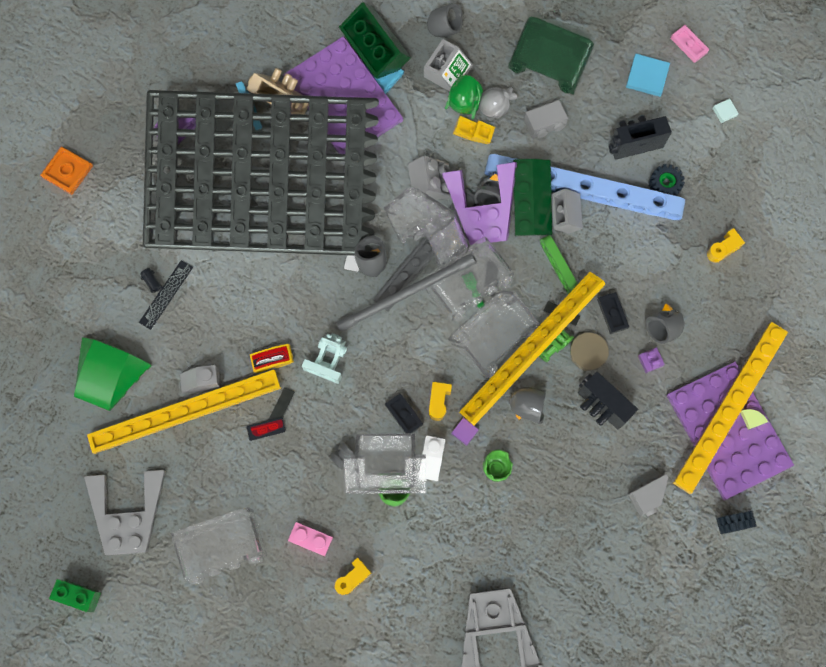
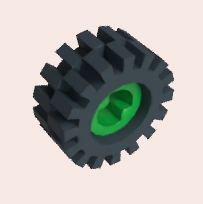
M663 164L662 167L658 166L649 179V189L678 196L685 183L683 182L685 177L681 176L683 172H677L678 167L673 169L671 164L668 167L666 164ZM666 178L670 181L668 186L664 185L662 182Z
M753 511L716 518L720 535L757 527Z

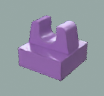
M657 347L638 355L645 373L665 365Z

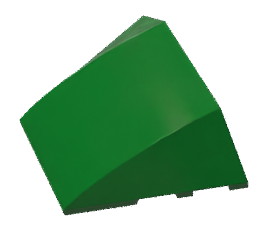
M82 337L74 397L111 411L125 396L128 389L134 383H137L140 376L146 370H149L152 365L127 352L97 340Z

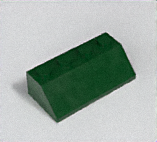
M363 1L339 26V29L376 79L399 71L411 59L410 55L374 7Z
M514 159L513 162H517L514 184L515 236L552 235L551 160Z

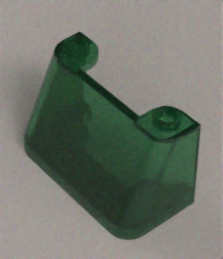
M528 17L508 68L515 73L524 72L528 68L559 81L558 86L562 92L574 95L590 60L594 43L586 37L539 18Z

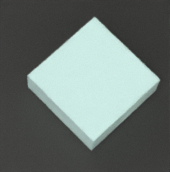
M730 99L716 104L712 108L721 123L737 117L739 114Z

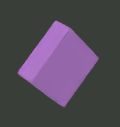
M463 418L451 434L467 446L479 429Z

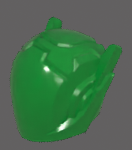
M469 75L459 76L450 89L445 109H448L450 106L457 113L464 115L472 114V119H474L483 93L481 84Z

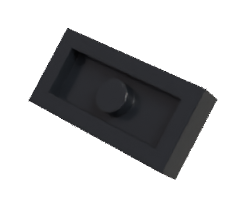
M616 292L597 299L610 334L629 328Z
M401 393L385 403V407L407 437L423 426L422 421Z

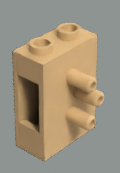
M275 68L272 76L254 73L250 77L246 89L253 94L302 95L294 90L298 80L292 78V75L286 73L282 82L278 81L282 73L278 68ZM291 103V114H305L309 103Z

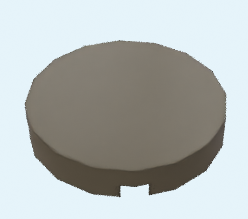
M584 333L574 339L570 347L572 362L578 368L584 371L596 370L605 364L609 355V348L601 336L595 333Z

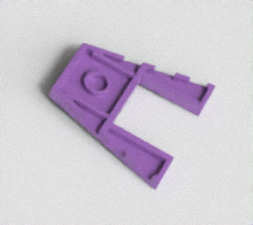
M517 162L496 165L501 203L467 207L462 170L442 173L470 245L508 240Z

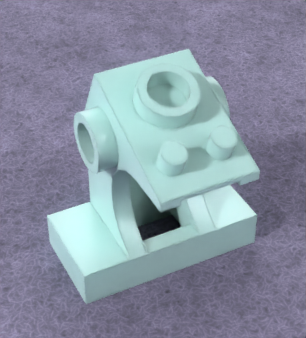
M334 333L322 337L318 344V348L321 350L315 362L305 359L302 364L303 370L339 384L342 378L341 373L334 370L340 357H344L346 353V341L341 340L342 337ZM326 351L335 354L331 364L322 361Z

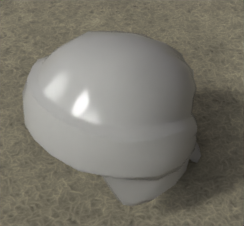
M492 87L484 91L479 105L481 112L490 118L504 116L509 110V100L517 99L516 93H512L513 88L509 87L505 90Z

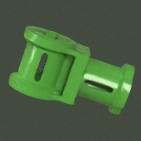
M563 330L539 357L543 361L548 362L550 357L555 352L558 353L561 349H564L574 339V336H570Z

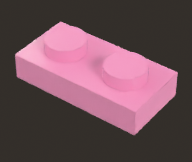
M686 25L672 34L670 38L694 63L709 51L705 44Z
M296 522L288 541L326 556L333 537Z

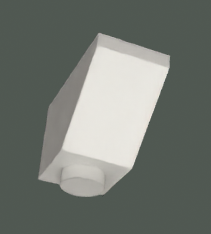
M426 436L418 478L438 481L446 439Z

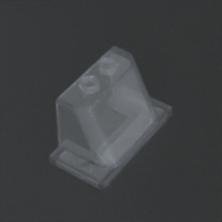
M356 434L355 454L344 455L345 494L426 493V454L415 453V434Z

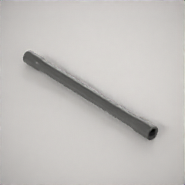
M470 253L458 259L455 263L377 303L337 321L339 330L343 332L355 326L358 322L413 294L477 264L476 258L473 253Z

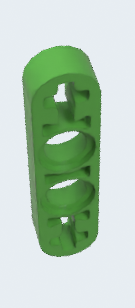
M548 235L540 239V244L567 294H569L578 283L554 240Z

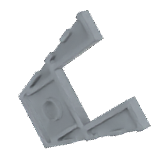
M165 470L144 472V512L107 514L106 475L84 476L106 556L148 552L154 517L157 513V504L162 491V482L166 474Z
M510 588L469 594L461 667H480L476 636L516 631L520 666L542 667Z

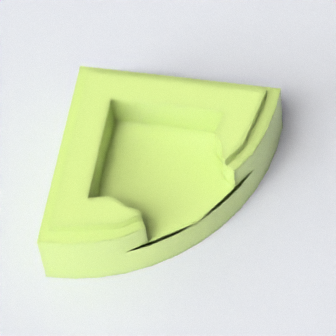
M746 409L740 412L748 430L768 422L766 417L756 410Z

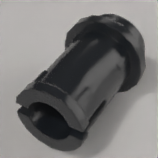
M147 268L140 273V278L145 281L151 293H156L162 288V285L156 279L154 270Z

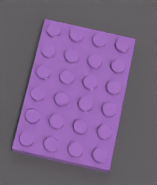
M341 37L287 72L292 75V78L298 80L294 90L305 96L377 98L379 105L367 109L366 112L377 116L379 122L376 126L365 129L366 132L375 134L377 137L403 121L401 114L344 37ZM329 104L328 115L347 116V105ZM328 123V134L346 135V124ZM331 142L338 154H345L346 142Z
M736 362L666 395L694 447L741 371ZM752 392L742 410H756L768 420ZM740 413L707 467V471L723 500H726L794 466L769 420L765 424L748 430Z

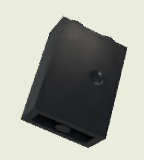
M642 115L638 118L639 123H635L634 120H630L628 123L625 120L620 121V127L616 128L609 144L610 154H613L614 159L617 160L664 148L672 133L667 117L663 116L646 120V117Z
M596 372L594 375L589 373L579 385L581 389L578 394L585 399L580 408L586 411L592 406L593 408L589 411L592 417H596L600 413L601 416L596 420V423L600 426L609 421L619 430L639 410L599 372Z

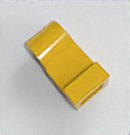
M734 228L726 233L724 241L714 243L709 248L707 257L711 262H720L745 244Z
M432 383L429 416L432 420L440 421L445 417V395H451L452 384Z
M359 558L352 562L355 567L345 577H340L336 580L335 590L341 595L351 593L372 574Z

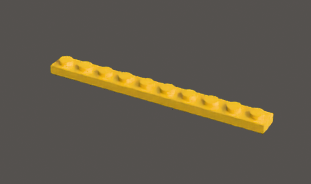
M589 272L459 413L474 426L605 285L604 280Z
M773 322L769 323L673 484L692 494L788 334L786 330Z
M271 370L87 434L93 454L279 390L281 387L276 372Z

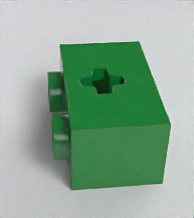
M56 579L49 599L85 612H94L102 592L66 580Z

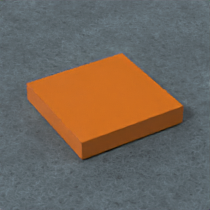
M61 146L40 176L73 195L93 165Z

